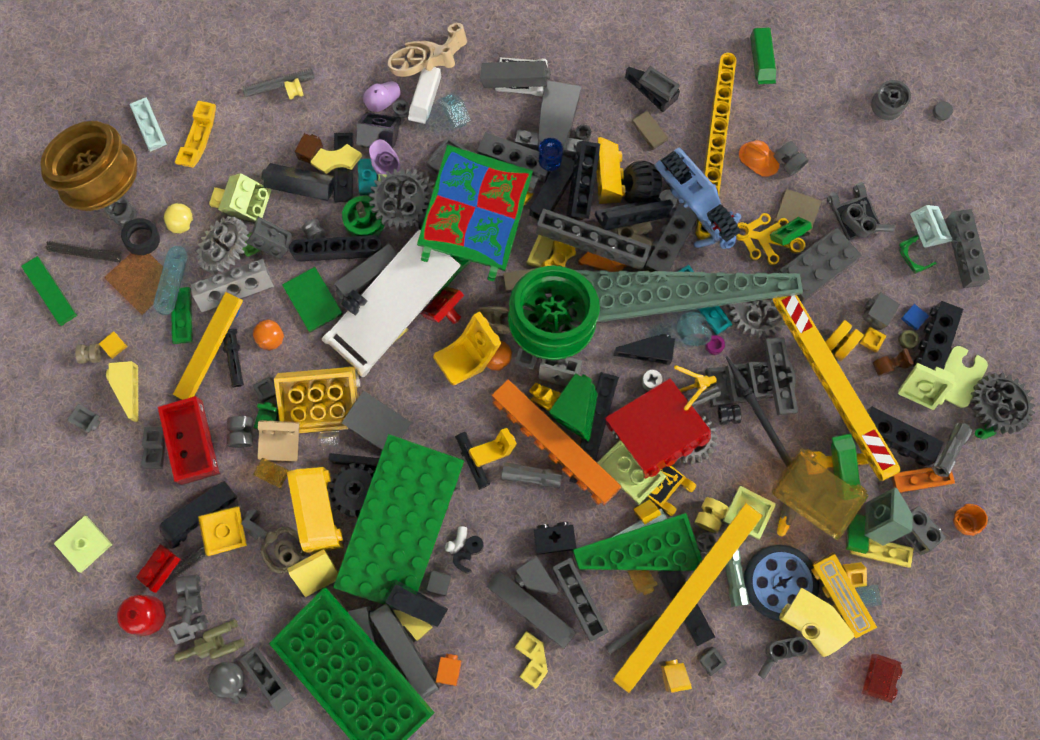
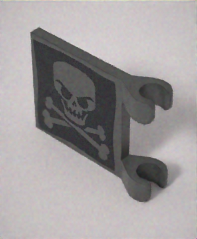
M863 182L857 183L853 187L855 194L858 196L855 199L840 204L839 196L836 192L831 193L827 197L848 240L858 237L841 218L843 211L851 204L862 206L864 215L874 218L877 224H880L867 196ZM849 211L850 215L855 218V214ZM863 224V228L869 231L868 227Z

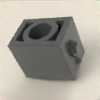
M880 292L867 301L864 306L866 310L861 318L881 330L889 325L900 304Z

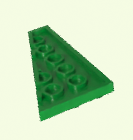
M686 513L572 550L578 569L695 571L702 561Z

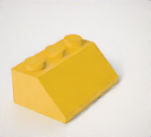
M598 137L597 143H600L596 175L599 204L621 203L622 196H625V185L621 183V179H624V170L620 168L622 151H619L618 144Z

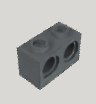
M917 506L910 510L914 519L912 522V532L904 535V537L921 556L932 551L946 537L941 529L929 518L927 512L920 506Z

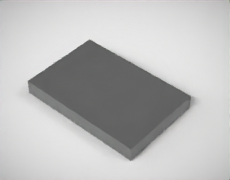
M362 391L341 422V424L383 450L388 434L402 438L412 423L365 391Z

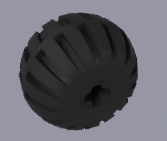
M641 160L633 162L625 168L624 179L621 181L622 185H625V196L623 197L630 204L652 201L659 197L662 190V175L655 168L654 164Z

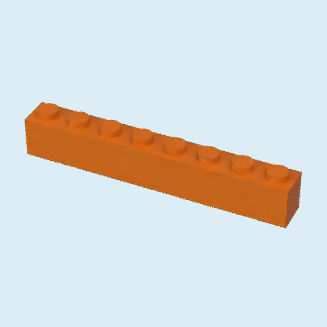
M509 379L492 394L493 405L499 411L503 409L507 413L506 417L513 424L517 423L521 426V432L526 437L531 436L535 440L534 444L540 450L545 449L549 453L548 457L552 462L563 466L562 471L568 477L573 476L577 480L576 484L583 491L587 489L592 494L590 497L598 505L601 503L605 506L619 492L621 485Z

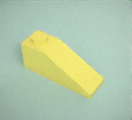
M132 361L109 363V369L106 371L107 380L127 417L134 422H138V365Z

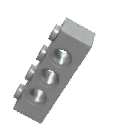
M263 259L191 284L193 298L201 312L218 307L225 292L238 298H243L274 287L270 272Z

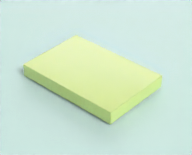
M621 440L597 462L638 505L666 478V475L660 471L656 476L645 479L643 477V470Z

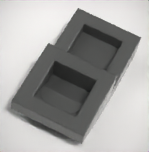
M145 427L142 439L144 450L141 467L143 469H163L165 449L162 427Z

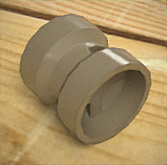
M77 345L75 349L77 362L79 364L87 363L88 361L99 363L101 361L100 345Z

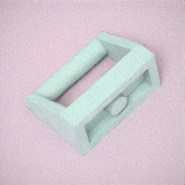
M926 205L910 214L924 247H931L953 240L939 206Z

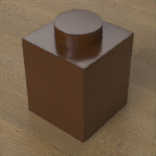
M304 133L295 150L297 158L311 164V160L318 151L324 148L321 139L316 135Z

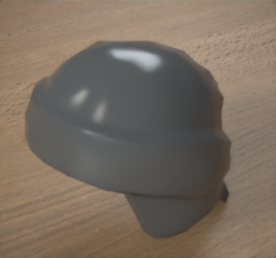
M222 662L211 670L208 677V685L213 694L222 698H232L235 704L240 701V698L247 696V692L241 690L244 682V672L239 666L230 662Z

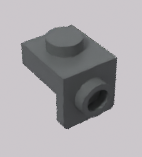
M79 403L67 419L88 433L90 430L95 431L101 422L98 420L99 415Z
M253 508L245 513L243 516L244 521L241 524L249 529L247 533L257 540L260 537L264 540L268 532L254 523L261 512Z

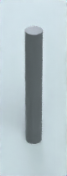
M654 614L607 646L606 649L609 654H612L652 627L658 620V615Z

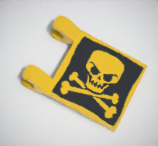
M666 466L660 470L666 475V478L648 497L668 515L673 516L677 509L668 503L667 500L680 484L691 493L695 490L696 484L674 467Z

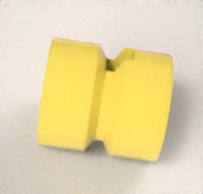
M706 497L701 506L703 511L698 513L694 523L709 532L718 534L722 526L721 519L726 517L729 507L718 500Z

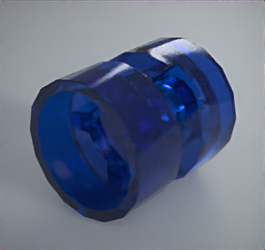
M546 138L539 145V165L547 171L558 169L562 163L563 146L558 139Z

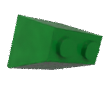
M575 373L549 413L557 423L588 442L591 436L598 393L588 376L584 374L580 376Z

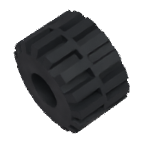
M354 463L349 464L347 468L343 466L338 474L335 473L332 478L334 480L329 484L331 489L329 496L335 508L343 514L352 518L359 517L374 475V471L371 468H367L363 464L355 465ZM355 486L360 489L356 495L351 491V489H355Z

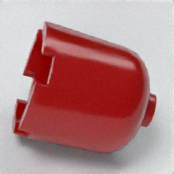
M151 595L130 596L121 603L117 611V622L120 628L129 634L139 636L151 635L159 631L166 619L163 602Z

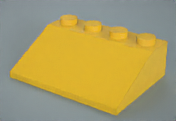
M355 367L286 372L276 375L274 384L280 421L300 422L299 433L349 429L341 424V422L358 398Z

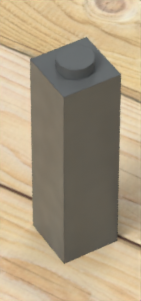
M546 61L489 62L481 64L480 80L484 88L547 86V80L551 77L550 68H547Z
M390 244L386 245L334 284L337 288L335 292L341 300L350 298L349 293L352 290L359 294L363 293L397 255L396 251Z

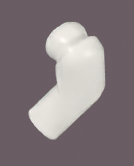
M459 526L457 528V538L453 542H447L445 545L447 552L455 554L464 547L467 527Z

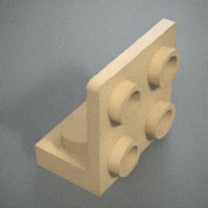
M260 420L258 422V459L297 461L300 422Z

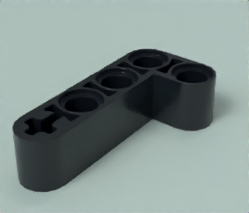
M223 481L165 519L159 525L160 533L171 548H176L180 545L181 541L184 542L187 539L189 532L200 526L198 516L225 509L237 499V495L226 481Z

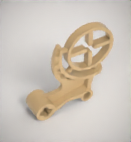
M454 23L448 27L449 37L443 45L429 41L405 43L406 47L393 53L388 60L391 73L396 76L406 77L414 75L424 68L427 71H431L436 66L454 67V53L467 43L463 24ZM415 54H420V55L423 56V58H413V57H414ZM407 55L408 61H405V58L401 57ZM408 62H411V65H415V66L409 68ZM393 65H402L401 69H396Z

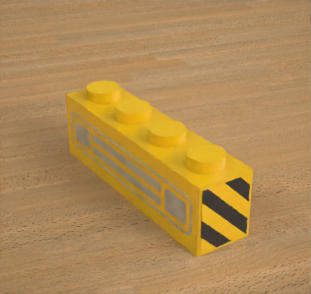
M832 552L813 562L814 568L811 571L817 580L821 579L825 586L822 587L827 599L832 597L835 603L832 606L840 616L842 615L845 623L854 633L855 639L876 629L875 622L835 553Z

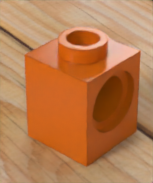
M446 653L445 657H440L436 682L457 686L462 660H457L458 655Z

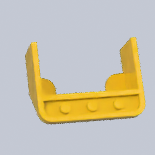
M324 467L287 471L302 550L313 555L323 549L325 552L344 548L340 542L343 540L341 529H337L334 525L327 491L328 482H331L329 470H326Z

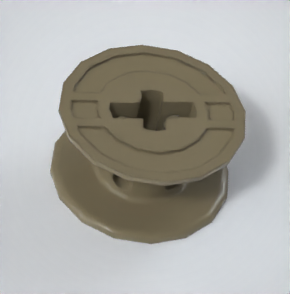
M496 306L483 307L474 311V314L481 312L497 335L510 333L509 326L502 324V318L508 317V308Z

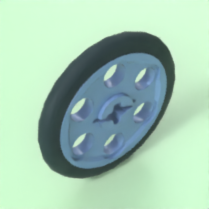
M771 545L761 549L748 562L744 573V583L749 602L763 616L775 621H782L779 619V616L784 606L788 604V596H797L800 590L796 583L799 577H803L807 582V586L804 589L818 597L820 582L811 571L814 568L812 561L799 549L788 545ZM769 559L774 560L776 563V568L773 571L766 568V562ZM787 560H793L796 563L794 571H789L786 568ZM759 577L766 579L767 585L765 588L757 586L756 581ZM791 577L784 583L785 588L783 586H777L772 589V587L776 586L777 583H779L778 578L782 580ZM771 594L775 595L778 599L775 606H770L767 602V598Z

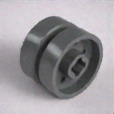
M886 81L879 87L872 98V110L881 119L894 120L903 113L910 103L911 92L907 85L901 81Z

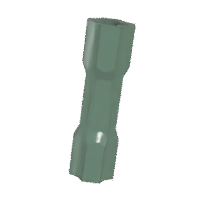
M739 548L725 566L731 607L749 604Z

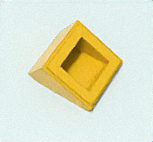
M862 562L842 565L854 588L867 586V569Z

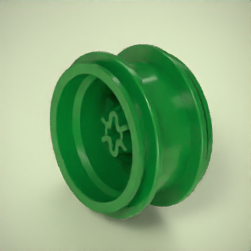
M562 266L536 268L522 276L511 292L508 313L510 332L516 343L533 356L547 360H561L572 357L581 352L594 335L600 312L599 298L589 280L575 270ZM545 294H551V297L547 299ZM571 301H573V302L575 303V304H573V305H571V306L568 307V304H569ZM524 305L532 309V311L523 309ZM535 320L537 321V323H531L529 321Z

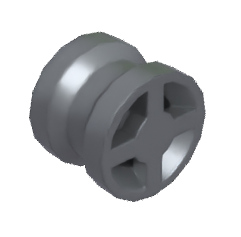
M312 219L302 226V230L308 235V239L322 238L325 235V231L323 228H320V223L317 219Z

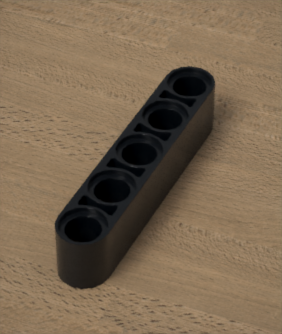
M374 235L298 239L292 241L289 245L291 255L296 261L300 262L370 258L383 248L380 239ZM372 244L378 245L375 249H370L369 247ZM354 245H358V246H359L358 249H356V250H351V247H352V246H354ZM335 246H340L338 251H332ZM303 248L302 252L295 253L297 249ZM315 248H322L319 252H314Z

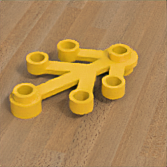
M767 213L761 214L758 219L749 224L744 222L738 223L739 229H743L745 234L736 235V239L744 242L750 252V259L758 260L761 257V251L755 248L751 240L752 238L759 241L768 257L767 262L770 265H776L779 262V256L774 253L769 243L778 246L782 245L771 241L770 234L781 228V221H784L786 224L789 221L786 218H781L776 224L761 232L753 230L760 225L769 224L771 217ZM763 216L768 218L767 222L762 221ZM796 238L782 247L789 248L792 253L798 254L804 250L805 242L801 238ZM793 244H798L799 249H794ZM752 252H757L758 257H753ZM774 256L776 262H771L770 257Z

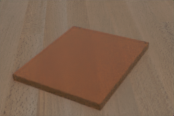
M132 253L129 254L104 277L142 315L178 282L150 253L139 256Z

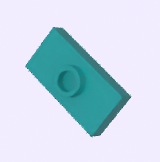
M371 158L360 159L358 161L359 195L373 194L374 192L371 191V187H377L374 182L377 180V173L372 166Z

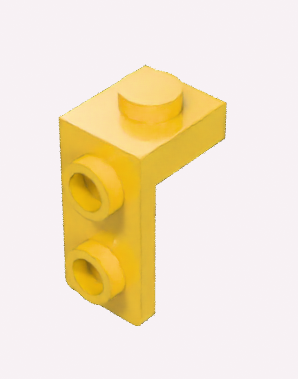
M508 428L500 430L495 440L473 447L468 452L476 466L479 467L509 456L517 443Z

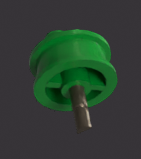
M369 196L355 197L348 201L343 208L342 220L350 236L374 235L378 237L385 227V224L381 223L382 218L377 220V213H372L371 209L375 206H370L369 202L373 199H370Z

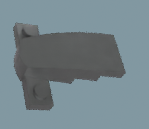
M547 80L541 104L539 132L518 129L515 143L549 156L565 155L575 157L577 142L585 141L569 138L581 86Z
M785 338L765 339L764 347L767 362H748L747 364L734 366L744 377L749 388H752V392L757 400L774 396L777 416L798 413L794 391L796 374L788 359ZM729 365L726 367L707 368L705 370L706 376L716 377V383L710 384V387L717 385L721 391L720 396L710 400L711 407L747 402L744 398L745 396L741 394L742 390L737 385Z

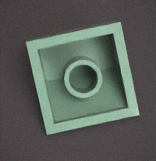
M894 487L866 503V537L884 546L912 532L913 514L897 488Z

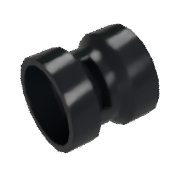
M352 290L349 293L350 298L345 299L341 305L356 316L360 306H364L367 300L358 292Z
M739 404L732 405L731 407H726L725 405L718 406L720 425H726L728 422L733 424L741 423Z

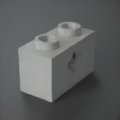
M570 357L561 360L542 359L539 379L567 386L575 373L581 374L582 360Z

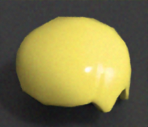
M179 203L168 206L164 212V222L167 229L173 233L188 231L190 223L193 221L191 209Z

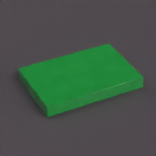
M316 267L282 284L310 333L343 315Z

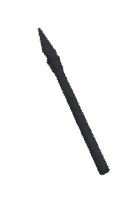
M726 356L737 385L742 390L741 394L745 396L744 398L752 407L801 493L808 491L807 485L758 404L752 388H749L744 377L728 356Z

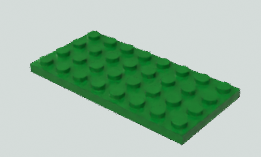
M388 434L333 588L381 604H386L385 596L395 579L418 592L464 460Z
M327 588L322 589L269 643L350 740H407L435 713Z

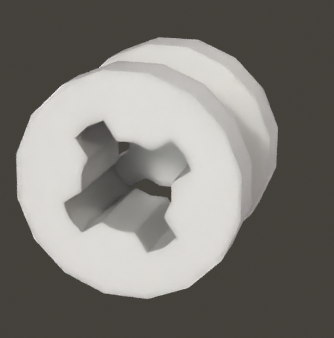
M656 370L647 371L642 378V386L647 391L662 383V376Z

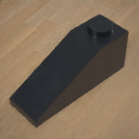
M628 67L625 78L661 112H664L678 99L679 89L671 100L668 101L639 83L640 78L645 73L644 71Z
M667 334L652 336L616 347L614 356L670 365L673 360L675 338H671Z
M396 579L385 596L387 604L436 627L439 626L448 608Z

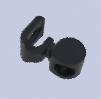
M479 536L469 537L464 545L465 553L458 552L453 556L454 566L466 574L471 573L472 570L459 564V561L461 559L470 561L472 559L471 555H477L483 551L484 544Z

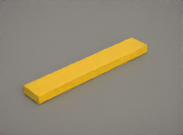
M225 292L173 395L182 400L195 396L243 302L242 299Z

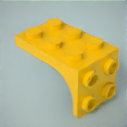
M478 312L472 316L462 335L449 346L435 352L433 358L450 384L457 385L483 372L501 345L499 336L489 326L488 320L483 317L481 312Z

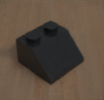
M366 112L357 123L356 144L362 145L364 148H370V145L375 140L381 139L386 141L393 149L396 145L401 118Z

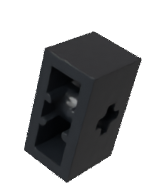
M568 522L557 523L556 527H549V524L538 525L537 529L533 531L536 555L577 549L573 524L569 525ZM552 533L560 536L557 543H554L552 539L549 540V537H552Z

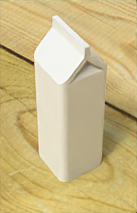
M433 67L431 71H427L424 68L421 71L410 105L408 120L425 124L429 118L441 80L439 68Z

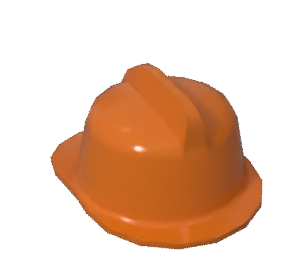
M755 140L741 146L739 150L741 162L760 176L769 177L778 171L779 163L774 158L775 153L769 149L765 142Z

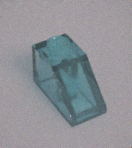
M453 92L438 99L449 123L454 128H461L471 121L464 101Z

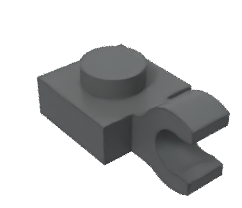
M205 615L199 616L194 621H190L186 629L180 627L181 620L170 623L168 629L177 645L196 638V631L206 629L208 620Z

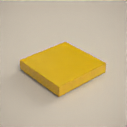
M238 506L198 516L206 556L247 546L243 525L241 524L240 508Z

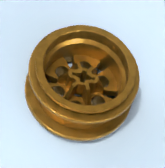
M98 121L81 122L63 130L47 145L40 163L44 182L52 189L58 190L59 197L65 205L82 211L99 210L113 204L130 189L137 175V158L134 151L122 143L121 136L114 127Z

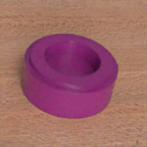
M718 335L710 336L705 343V348L710 354L718 355L724 350L725 341Z

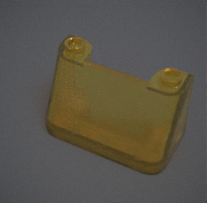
M800 448L774 482L772 494L829 536L839 540L867 500V490L859 484L850 486L820 465L815 458L817 455L813 451Z

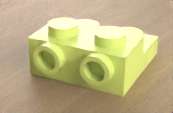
M917 363L899 388L898 394L935 410L938 404H943L947 392H951L956 385V381H954L955 375L939 367L932 370Z

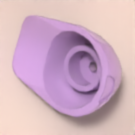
M394 81L374 84L365 91L363 102L370 111H382L400 97V88Z
M381 139L375 140L370 145L369 153L376 173L386 174V171H389L390 174H393L394 169L398 172L400 170V161L396 152L386 141Z

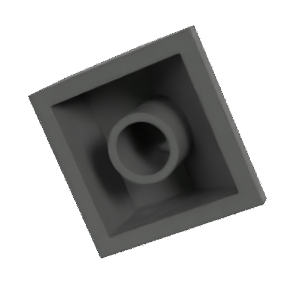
M537 557L516 570L517 575L515 579L521 588L525 586L527 590L554 596L558 594L559 590Z

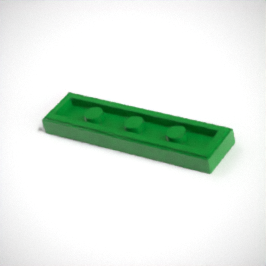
M38 256L21 266L60 326L78 316Z

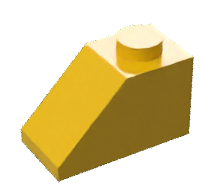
M677 659L665 661L666 665L661 666L666 691L672 693L692 689L684 663H678Z

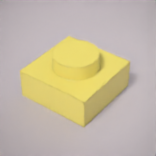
M214 187L209 203L211 207L219 208L225 189Z

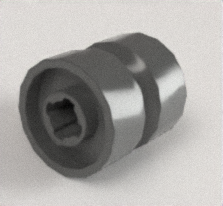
M793 141L783 145L774 155V158L780 165L784 164V170L790 176L801 170L809 161L803 152H798L799 148Z
M123 196L113 204L105 207V212L121 227L137 218L135 208Z
M246 416L227 418V430L230 431L227 434V446L232 448L253 446V435L250 433L253 430V418Z

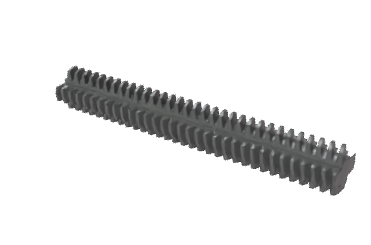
M310 68L306 69V71L304 70V72L302 71V73L301 71L295 72L293 75L291 73L289 77L284 75L280 76V78L278 77V79L276 77V80L275 78L269 79L267 82L265 80L263 84L262 82H258L256 85L254 83L252 87L251 85L250 87L248 85L247 87L243 86L244 94L247 97V95L258 94L260 91L261 93L267 92L271 88L272 90L273 88L278 89L282 86L284 87V82H293L296 78L300 82L308 81L312 77L314 79V72Z

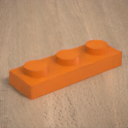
M932 467L899 472L891 477L893 487L897 488L900 493L955 484L952 471L948 477H940L935 474Z

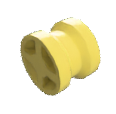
M298 78L294 79L293 82H284L289 99H293L297 95L300 97L304 96Z

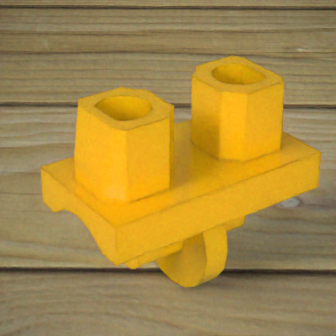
M535 383L529 390L533 395L531 401L547 411L551 410L561 395L560 392L543 385L541 386L538 383Z

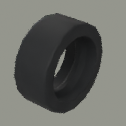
M133 219L126 223L121 231V239L126 249L138 256L152 253L160 243V235L154 223L148 219ZM141 229L151 231L152 235L147 242L137 245L130 242V237L135 231Z

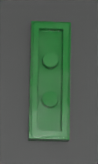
M190 287L171 289L173 344L193 342Z

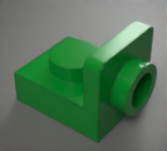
M264 402V405L257 404L259 411L254 429L258 430V422L260 420H278L279 413L275 404Z

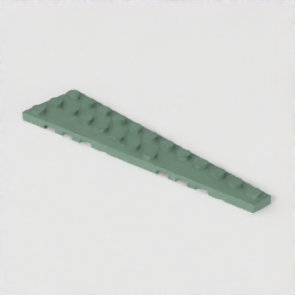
M575 270L589 280L596 290L600 304L597 323L803 294L801 277L797 273L725 274L724 272H594Z

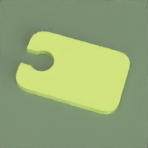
M956 346L951 350L944 368L945 371L955 375L954 381H956V385L951 392H947L945 400L957 407L965 408L970 404V400L973 398L971 393L975 390L973 387L983 378L988 363L984 358L976 355L973 367H965L962 363V358L967 355L969 350Z

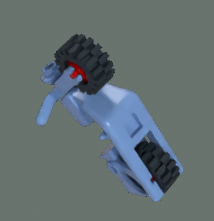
M680 147L662 158L661 161L659 160L655 164V168L671 188L672 195L676 199L678 198L679 203L684 202L683 206L685 208L689 206L697 215L700 223L712 235L710 238L695 241L694 247L700 248L712 245L719 240L722 249H729L734 246L736 235L740 233L737 223L741 219V214L736 213L733 216L732 211H727L721 205L716 185L711 183Z

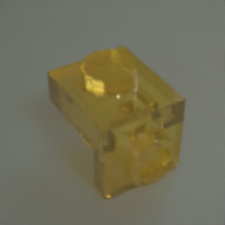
M262 458L253 475L281 489L289 470Z
M630 570L627 572L637 594L642 592L645 596L655 591L653 587L658 584L654 581L649 570Z

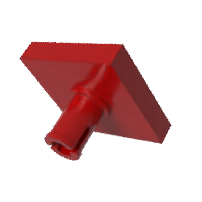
M445 287L421 312V315L425 319L437 323L446 316L452 324H456L461 319V316L453 307L464 297V294L458 289Z

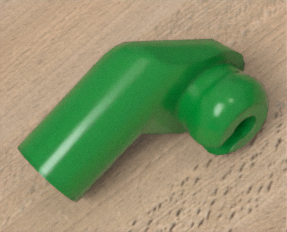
M985 424V430L981 428L976 429L975 436L981 440L994 436L996 432H994L993 426L987 429V424Z

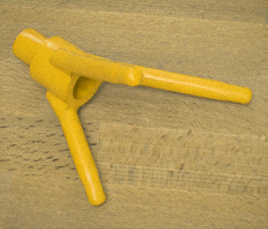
M677 365L674 366V369L695 378L694 384L679 389L681 392L693 388L698 389L684 407V410H688L702 391L710 387V384L716 383V377L703 376Z

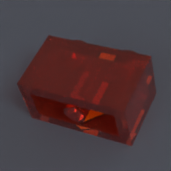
M872 654L862 694L883 702L892 703L897 696V680L902 676V662L879 654Z

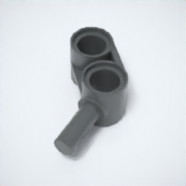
M851 204L841 215L842 221L860 238H866L876 232H894L895 230L894 225L877 224L874 218L866 217L862 206L859 204ZM849 211L855 214V218L850 215ZM863 224L868 227L869 231L863 228Z
M198 574L176 578L177 593L182 595V597L177 599V611L179 615H182L180 627L183 629L188 628L193 614L201 613L202 611L201 586H199L201 580Z
M791 637L768 643L766 646V657L768 658L759 671L758 676L765 679L773 664L777 663L778 660L804 655L808 650L806 640L801 637ZM794 641H798L800 644L798 652H795L792 648ZM775 645H778L781 649L779 656L773 654L772 649Z

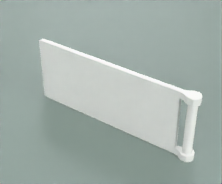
M421 230L415 233L361 295L367 300V303L364 306H360L358 314L355 316L347 311L322 338L325 344H329L355 367L361 377H365L369 373L372 366L460 267V264L450 255L431 250L428 262L421 261L424 247L417 246ZM336 334L367 361L364 366L334 339Z

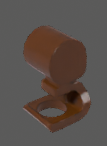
M907 348L903 349L897 357L890 359L888 356L872 362L878 377L894 372V368L907 369L914 364Z

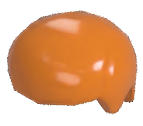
M267 319L259 322L254 327L253 338L260 348L270 351L282 344L284 333L278 323Z
M500 340L501 345L486 366L491 370H502L512 359L510 346Z
M970 503L958 509L953 518V523L957 530L964 535L970 536L979 534L987 526L988 522L985 510L978 505Z

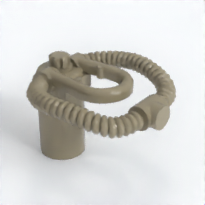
M285 526L277 529L275 532H268L265 536L266 540L260 549L265 564L270 570L279 574L288 572L287 568L302 561L306 554L302 548L299 553L291 542L284 540L277 543L274 553L286 567L278 568L268 558L266 553L267 546L272 544L280 534L286 532L299 540L298 532ZM282 545L290 547V549H285L279 554V548Z

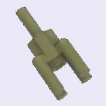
M234 619L204 632L202 637L195 639L194 647L176 653L174 655L175 660L179 662L196 654L200 659L208 656L211 659H216L245 646L242 638L224 645V640L221 634L238 627L237 621Z

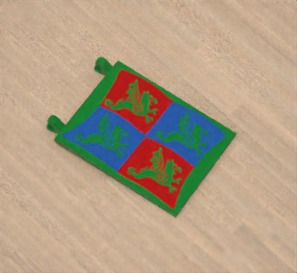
M447 145L417 242V246L424 247L421 261L428 262L431 250L489 266L490 270L487 280L494 282L498 269L506 270L533 170Z

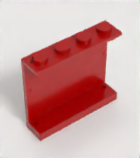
M671 378L605 418L608 429L611 432L613 430L643 470V477L645 479L656 476L661 469L666 466H672L677 459L682 456H688L696 447L704 446L711 439V429L691 405L688 410H684L689 401Z

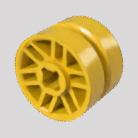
M846 320L825 341L830 351L837 348L833 356L840 362L864 336L857 329L849 334L852 325Z

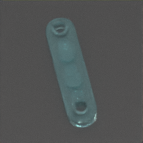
M181 246L170 248L166 255L153 303L155 310L161 315H168L175 308L188 259L185 249Z

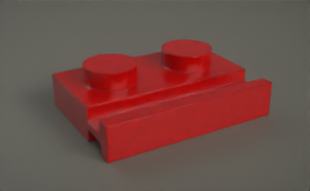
M160 544L136 578L148 587L150 591L157 593L181 559L167 547Z

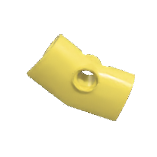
M800 588L792 604L788 603L784 606L779 616L780 620L802 632L803 636L810 640L822 657L831 655L854 637V633L833 606L803 588ZM807 626H815V628L809 629Z

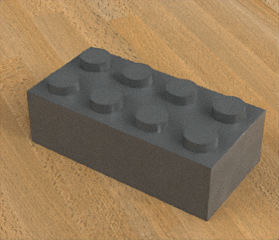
M837 227L780 269L778 273L800 274L803 294L797 296L801 303H803L854 265L862 255Z

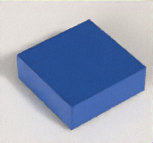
M913 304L901 320L916 331L929 315Z

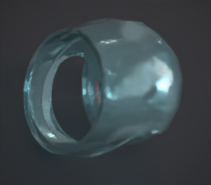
M690 311L679 318L676 328L684 344L700 346L709 343L712 339V332L706 328L708 322L702 314ZM694 334H704L706 337L696 338Z

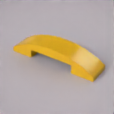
M203 101L197 102L192 115L194 118L184 147L179 149L175 164L194 168L206 148L216 111L215 104Z

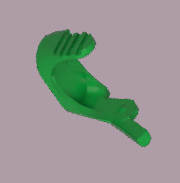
M919 234L899 244L901 248L899 252L914 274L927 270L937 264L933 262L924 267L915 264L910 259L908 248L920 239Z

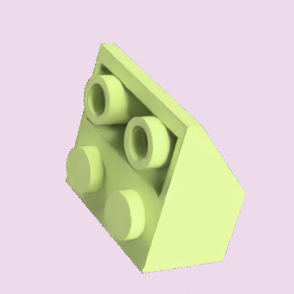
M241 173L232 175L228 179L218 210L235 218L255 222L258 217L263 218L271 189L264 188L262 184Z

